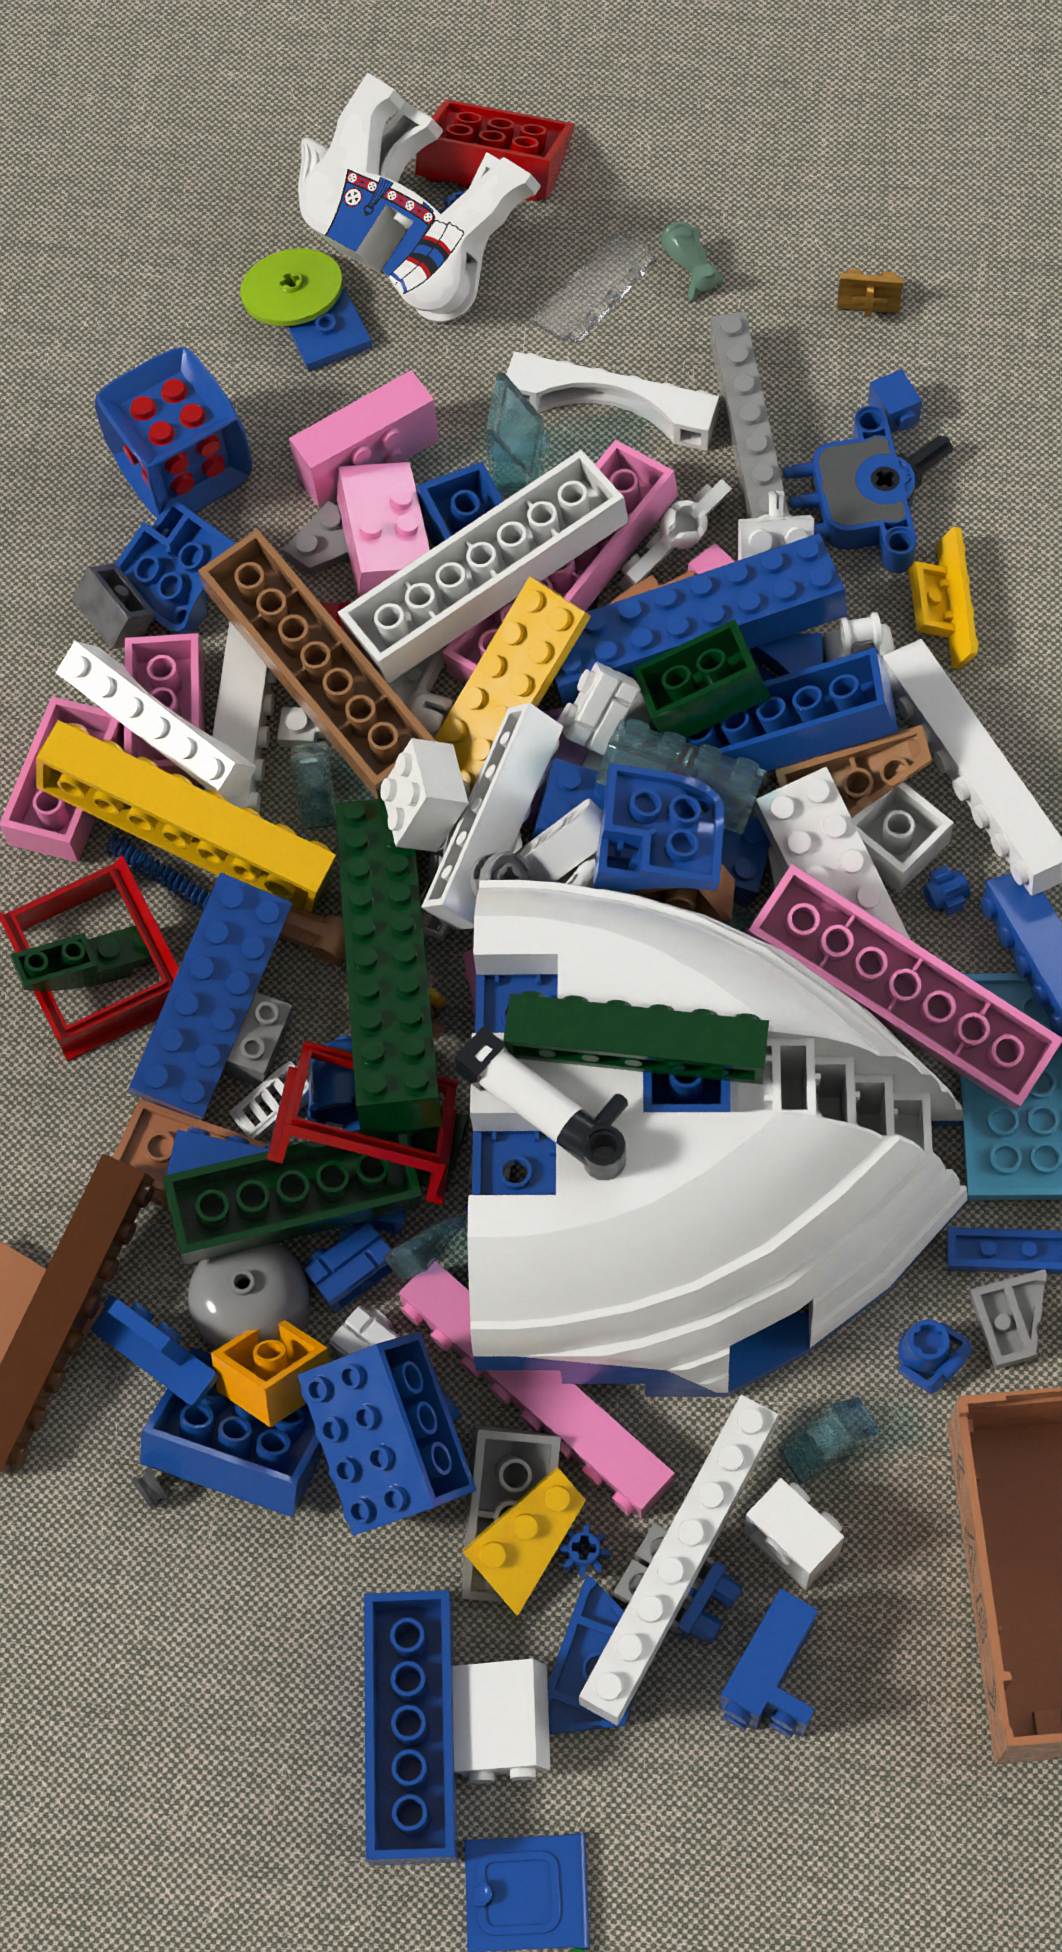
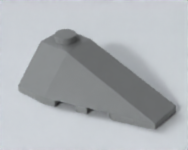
M473 1425L469 1470L477 1490L467 1494L464 1548L553 1469L558 1467L560 1436L515 1428ZM464 1554L461 1599L503 1602L504 1600Z

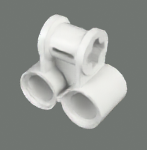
M878 612L871 613L870 617L848 620L846 617L840 618V629L831 631L823 637L826 662L874 647L877 648L882 659L883 655L895 650L891 629L888 625L880 623Z

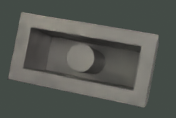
M116 563L88 567L72 597L74 603L111 650L124 648L125 638L143 637L156 614Z

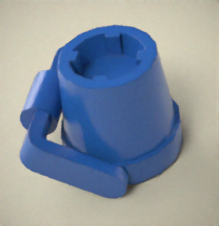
M922 1320L906 1330L899 1340L897 1354L901 1366L897 1370L903 1377L927 1393L933 1394L946 1382H949L962 1368L965 1361L971 1356L973 1349L966 1337L946 1324L938 1323L935 1320ZM950 1340L960 1346L952 1354Z

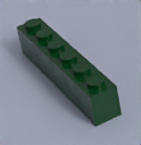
M525 991L521 994L510 993L503 1042L506 1043L507 1051L517 1059L763 1085L769 1020H761L758 1016L748 1013L737 1014L735 1017L717 1015L716 1012L708 1009L683 1012L675 1011L672 1007L661 1004L645 1008L631 1006L630 1003L622 1000L597 1003L589 1002L581 996L570 995L564 997V999L546 997L544 994L536 991Z

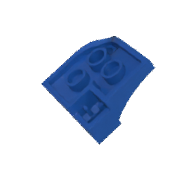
M172 497L152 527L145 522L142 523L116 561V565L156 613L153 618L175 634H192L198 629L208 614L206 601L209 595L203 588L198 570L236 543Z
M610 763L607 771L603 814L595 856L593 888L632 894L634 890L650 888H693L717 891L720 884L724 829V803L720 796L706 783L686 775Z

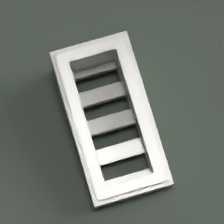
M291 1061L277 1069L229 1111V1115L246 1136L258 1140L274 1128L279 1104L272 1094L277 1091L282 1096L289 1066L295 1067ZM307 1080L305 1081L299 1110L308 1104L309 1083ZM262 1101H265L273 1111L268 1116L258 1105ZM250 1110L260 1120L256 1127L245 1114Z

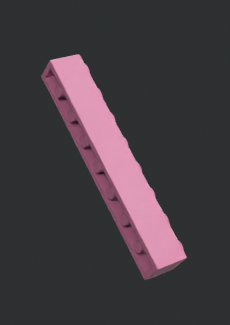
M433 1258L399 1292L403 1305L400 1310L413 1324L418 1326L422 1322L432 1331L430 1334L431 1339L443 1351L448 1352L452 1349L462 1358L459 1362L460 1365L472 1377L477 1379L481 1375L492 1385L489 1388L490 1392L502 1404L507 1406L511 1402L522 1412L519 1415L520 1419L532 1431L538 1432L541 1429L546 1434L560 1436L559 1455L565 1460L572 1457L583 1466L580 1470L581 1474L595 1487L598 1488L603 1484L614 1494L611 1497L612 1502L626 1515L634 1512L642 1519L674 1484L675 1473L575 1384H562L561 1372L559 1370H476L471 1344L469 1290Z

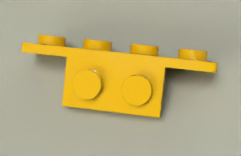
M953 526L936 543L938 565L916 561L909 567L916 631L948 638L952 668L960 670L978 654L979 643L975 632L974 608L971 603L970 577L967 573L966 548L963 542L962 529Z

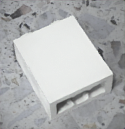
M522 1659L452 1666L454 1772L469 1777V1783L484 1784L495 1782V1775L510 1774L511 1780L536 1779V1772L550 1771L547 1665L535 1659Z

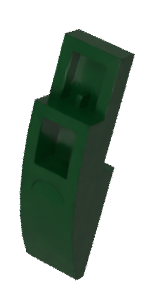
M136 925L87 939L85 933L16 952L10 956L23 990L59 991L109 983L131 977L132 969L154 963Z

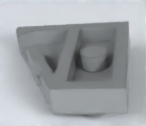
M330 501L282 549L283 555L287 560L311 576L326 570L332 564H341L350 560L339 507Z

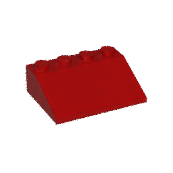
M445 99L431 117L443 129V132L436 141L428 144L416 153L415 175L424 176L431 182H442L445 180L458 183L460 187L469 188L486 152L499 160L503 157L532 174L541 185L536 195L527 198V200H546L555 186L574 130V123Z

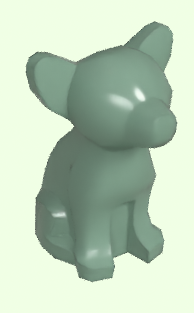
M676 222L664 229L660 241L666 253L691 273V282L687 295L689 301H695L699 292L710 291L717 285L722 284L723 276L714 265L707 261V252L698 240L702 233L700 229L692 227L686 222Z

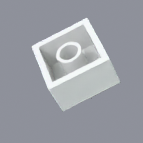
M411 738L403 753L398 755L394 768L388 778L383 780L380 789L381 799L385 802L388 814V827L392 830L395 846L438 852V849L469 803L454 746L448 743Z
M904 782L852 818L879 876L899 893L950 843L954 824L952 820Z
M780 1478L746 1513L744 1534L806 1591L840 1555L844 1536L840 1533L842 1526L826 1511L819 1514L808 1503L811 1498L798 1484L792 1482L788 1485Z

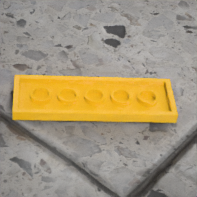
M530 576L434 737L436 742L453 744L462 780L468 782L470 794L507 709L526 703H531L538 707L560 667L591 618L590 614Z

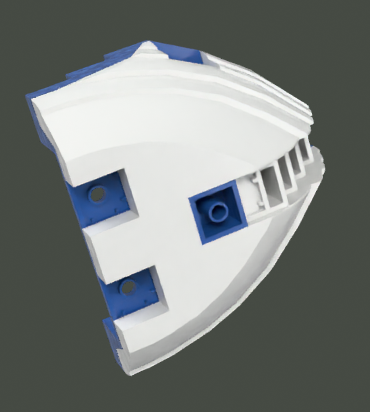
M479 880L474 913L473 956L476 969L475 1033H472V1038L482 1027H485L503 1041L510 993L521 994L525 991H536L544 994L546 997L559 999L575 995L584 997L589 1002L597 1003L622 1000L630 1003L631 1006L645 1008L661 1004L670 1006L675 1011L683 1012L708 1009L716 1012L717 1015L735 1017L737 1014L748 1013L758 1016L761 1020H769L763 1085L518 1059L594 1118L615 1094H621L628 1100V1106L611 1125L617 1128L624 1136L626 1142V1164L621 1174L607 1181L591 1177L585 1170L584 1165L487 1089L483 1088L480 1091L471 1084L470 1116L473 1127L472 1195H468L467 1239L470 1332L476 1370H561L562 1384H645L646 1397H728L810 1353L887 1294L966 1205V1186H960L957 1174L952 1169H946L941 1158L933 1153L931 1127L962 1126V1105L937 1076L868 1010L791 955L709 916L638 895L556 882ZM606 1146L599 1147L593 1152L600 1159L610 1158L615 1153L612 1148ZM512 1165H520L528 1173L523 1181L510 1183L503 1176L505 1170ZM808 1303V1313H795Z

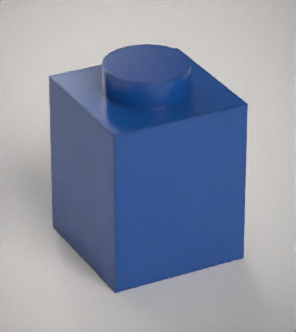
M902 369L870 382L868 404L869 406L879 407L885 412L891 433L898 430H907L919 422L922 400Z

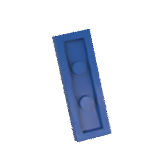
M947 1227V1271L1032 1273L1045 1269L1047 1274H1062V1231Z

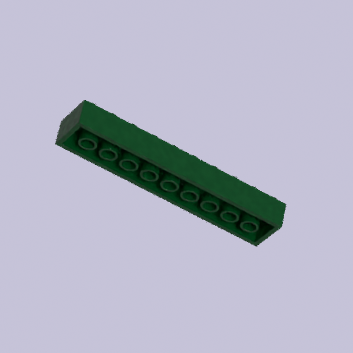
M381 798L335 803L355 1096L361 1134L367 1135L441 1127L442 1117L417 850L395 846L392 830L388 827V814L385 802Z

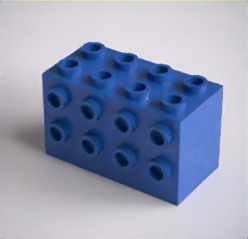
M421 1331L372 1345L297 1375L301 1384L302 1397L308 1405L315 1425L316 1437L322 1445L329 1465V1475L337 1488L343 1506V1515L350 1526L353 1536L429 1510L477 1490Z

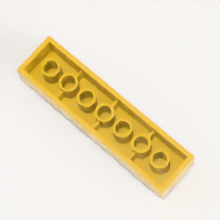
M58 720L36 757L37 789L219 876L220 872L292 902L293 906L311 913L314 912L329 884L336 854L332 853L325 844L314 840L309 842L297 836L295 831L286 825H274L262 819L261 815L251 808H239L227 802L226 798L218 792L212 790L206 792L194 786L183 775L176 773L171 775L159 769L150 759L145 757L136 758L125 753L118 744L110 740L101 741L92 737L83 727L77 724L70 723L68 725Z

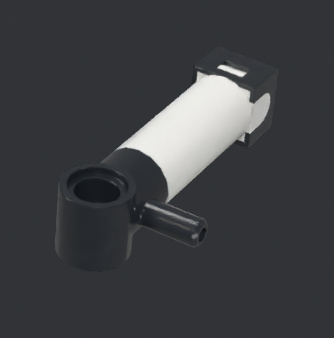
M482 1027L457 1054L455 1062L457 1073L480 1091L483 1088L487 1089L579 1160L591 1177L607 1181L616 1178L622 1173L626 1164V1142L623 1134L611 1125L628 1106V1100L623 1095L615 1094L594 1118L507 1051L506 1043L485 1027ZM602 1146L610 1147L615 1151L614 1155L607 1159H600L593 1152Z

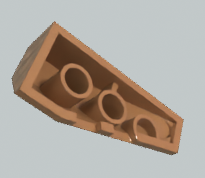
M922 725L783 767L775 770L779 787L781 788L827 767L850 816L853 817L931 764L933 760Z

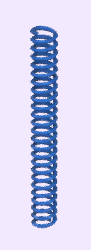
M117 833L110 837L106 846L109 855L113 854L114 858H119L125 854L124 859L128 866L131 865L132 869H137L139 873L143 872L145 877L149 876V879L155 880L156 884L161 883L163 888L167 887V890L173 891L174 895L179 894L181 899L185 898L186 902H191L192 906L197 905L199 910L203 909L204 911L211 894H208V888L202 890V885L196 887V881L190 883V877L184 879V874L178 875V870L172 872L171 866L166 868V863L160 864V860H154L153 855L148 857V852L142 853V849H136L135 844L130 846V841L124 842V837L118 838ZM111 844L114 845L112 851L109 850Z

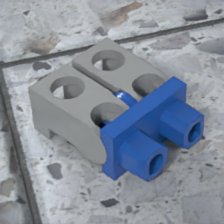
M656 1522L651 1526L635 1554V1559H632L613 1591V1600L625 1607L628 1606L668 1531ZM709 1556L707 1557L669 1630L685 1640L691 1635L698 1640L712 1644L723 1622L704 1611L707 1604L712 1598L731 1610L743 1588L725 1574L726 1566L714 1561Z

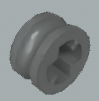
M149 1468L144 1470L143 1477H133L131 1479L151 1510L156 1507L157 1500L163 1499L165 1501L169 1498Z

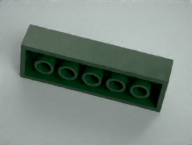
M360 1129L352 1131L361 1134ZM405 1130L367 1134V1136L409 1146ZM313 1141L287 1146L283 1163L267 1160L268 1151L163 1176L164 1190L182 1265L420 1208L422 1200L415 1168Z

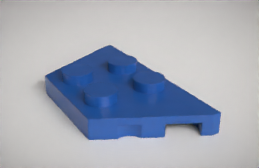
M588 1575L585 1577L547 1684L549 1735L626 1726L637 1694L636 1691L618 1726L586 1709L579 1703V1695L624 1613L621 1607L594 1578Z

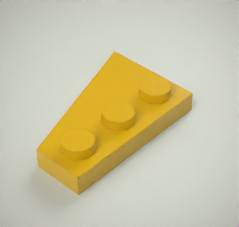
M558 1467L553 1469L462 1549L465 1556L517 1617L586 1501Z

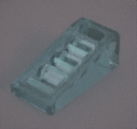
M462 1214L435 1223L390 1250L384 1256V1260L401 1280L425 1272L465 1224L466 1219Z

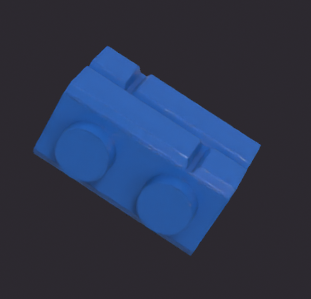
M368 1221L360 1227L358 1224H353L346 1228L338 1238L340 1241L329 1250L320 1248L307 1259V1266L303 1268L308 1282L333 1314L338 1313L399 1267L394 1252Z

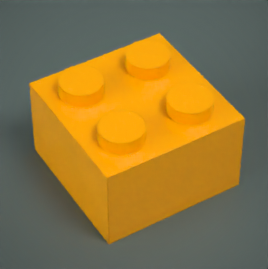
M286 1320L278 1323L280 1341L265 1340L259 1343V1329L247 1330L211 1353L213 1369L219 1374V1379L216 1381L217 1391L269 1427H272L306 1404L302 1397L301 1384L297 1375L330 1362L326 1346Z

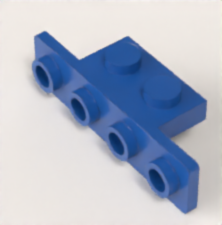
M113 1295L109 1296L103 1304L106 1307L90 1330L193 1408L198 1407L219 1379V1374L180 1346L177 1342L182 1336L164 1322H161L157 1328L150 1322L155 1316L137 1302L129 1308Z

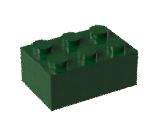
M735 619L632 668L636 681L641 688L640 691L650 717L667 747L771 698L752 652Z

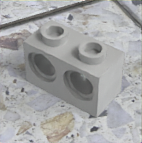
M255 992L227 1059V1076L257 1087L268 1078L291 1022V1004Z

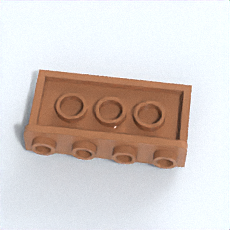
M139 1099L113 1158L140 1169L154 1179L152 1184L154 1186V1193L150 1202L166 1206L167 1198L164 1190L163 1176L167 1173L177 1130L187 1132L188 1128H199L208 1131L211 1134L210 1137L226 1140L227 1136H237L247 1139L250 1142L249 1145L263 1148L268 1143Z

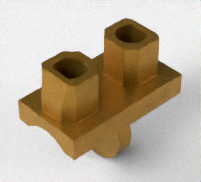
M848 269L846 273H840L837 309L865 311L864 317H871L872 311L900 313L903 277H897L896 272L883 271L879 275H864L859 269Z

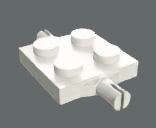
M769 492L768 514L758 518L738 519V560L814 535V518L811 515L791 516L783 513L784 492Z

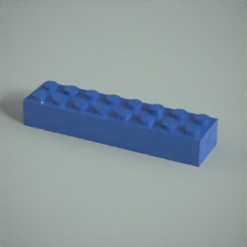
M820 533L588 611L587 613L591 615V618L553 680V684L562 707L565 708L568 703L574 704L580 692L577 690L579 679L586 669L591 671L595 662L621 672L636 681L632 668L734 619L751 649L847 616L845 587Z

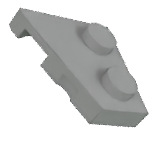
M1045 1269L970 1289L969 1297L995 1370L1034 1360L1036 1356L1039 1324L1043 1308L1042 1302L1047 1279Z

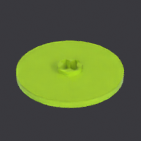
M307 248L287 249L273 253L251 267L242 281L240 295L245 310L254 319L272 326H294L312 321L331 309L342 293L343 277L339 265L329 255Z

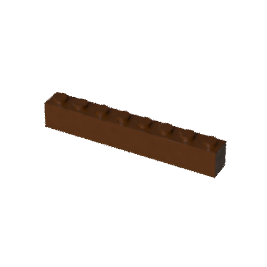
M102 1154L0 1364V1472L10 1476L13 1475L15 1469L19 1470L25 1463L29 1454L27 1444L33 1432L39 1431L46 1419L47 1409L45 1407L51 1394H56L61 1388L65 1379V1371L63 1369L69 1357L75 1356L80 1349L83 1341V1334L81 1332L87 1319H92L96 1315L101 1304L99 1294L105 1282H110L115 1276L119 1266L117 1257L123 1244L128 1245L132 1240L137 1227L135 1219L140 1209L148 1206L154 1193V1186H152L154 1179L151 1176L108 1155Z

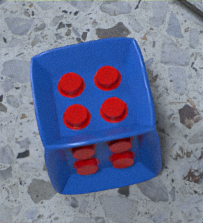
M174 348L151 358L110 382L96 395L95 410L105 442L129 484L156 518L159 517L172 497L195 513L236 489L251 475L252 458L245 429L223 389L200 359L188 348Z

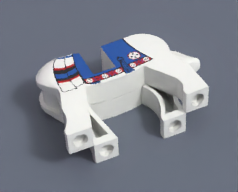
M367 73L339 116L329 149L313 138L306 137L301 141V167L298 180L300 211L305 222L337 251L378 273L383 268V271L401 297L410 306L415 308L422 317L435 323L448 322L464 314L471 307L477 296L482 258L489 236L505 222L510 212L519 203L536 195L541 185L532 174L504 157L499 160L486 152L469 189L440 214L422 197L398 182L411 158L422 148L436 141L442 134L443 129L433 118L407 103L395 89ZM396 113V115L392 118L388 125L384 127L389 117Z

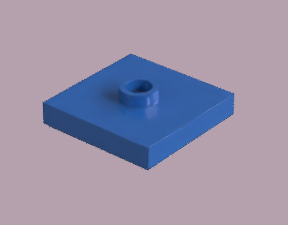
M346 288L342 289L339 299L326 313L303 324L286 326L308 372L372 348L371 338Z

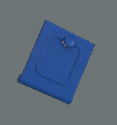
M584 1833L465 1840L467 1952L557 1948L585 1950L590 1948L586 1840Z

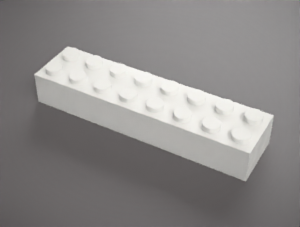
M579 450L340 610L338 614L347 636L389 684L517 598L529 576L541 582L627 524L629 520L624 497L582 450Z

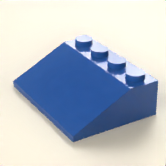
M192 1347L189 1352L214 1370L211 1353ZM215 1383L196 1408L190 1406L167 1388L142 1430L140 1464L293 1517L309 1488L323 1448L316 1437L315 1425L307 1403L272 1427H269L219 1393Z

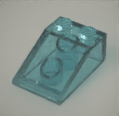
M497 372L486 428L489 473L500 495L512 496L544 475V463H540L542 454H548L550 434L544 433L542 416L505 373Z

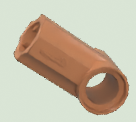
M291 906L279 938L310 949L313 955L324 962L340 965L345 956L343 918L336 915H327L324 918L296 906Z

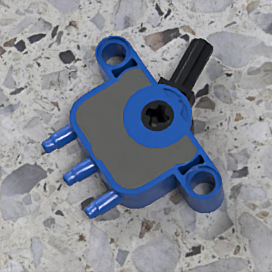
M876 406L862 407L855 415L853 439L824 444L816 450L813 462L795 464L782 469L783 478L785 479L812 476L814 493L790 498V508L805 509L817 507L821 523L814 524V535L820 533V536L825 537L832 547L840 550L877 545L884 568L893 573L906 572L914 562L916 549V534L910 514L914 490L921 486L923 473L953 451V445L947 436L939 435L909 458H906L902 453L896 456L885 412ZM895 548H900V549H903L904 551H896V550H894V549H895Z

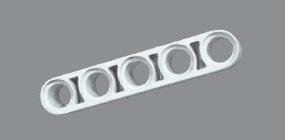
M591 799L583 801L514 853H519L531 868L528 870L530 880L555 882L597 851L603 811Z

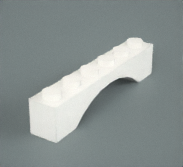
M513 353L502 385L505 407L538 414L554 407L569 404L597 403L612 405L632 411L649 420L663 431L673 444L708 451L719 415V396L712 395L706 391L684 389L670 383L661 384L643 380L633 375L615 374L602 368L574 365L569 361L551 360L533 353Z
M74 641L59 666L57 674L205 788L218 792L224 797L239 798L257 769L255 765L228 745L200 730L162 704L137 683L122 664L101 648Z

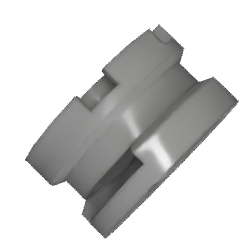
M506 851L483 855L476 860L471 869V891L475 898H477L479 880L533 881L529 879L528 870L531 868L526 859L519 853L514 854Z

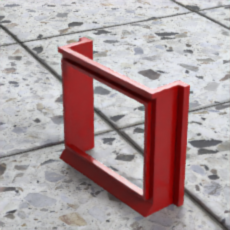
M123 855L112 865L6 914L0 913V921L16 953L30 949L23 930L117 887L163 980L68 1026L52 992L34 991L68 1062L157 1020L179 970Z
M305 1040L297 1068L289 1066L267 1160L283 1163L290 1136L428 1171L430 1172L426 1201L442 1205L457 1110L453 1108L458 1080L438 1075L439 1092L444 1093L445 1098L441 1107L442 1126L437 1128L434 1153L297 1117L311 1058L354 1070L353 1053Z

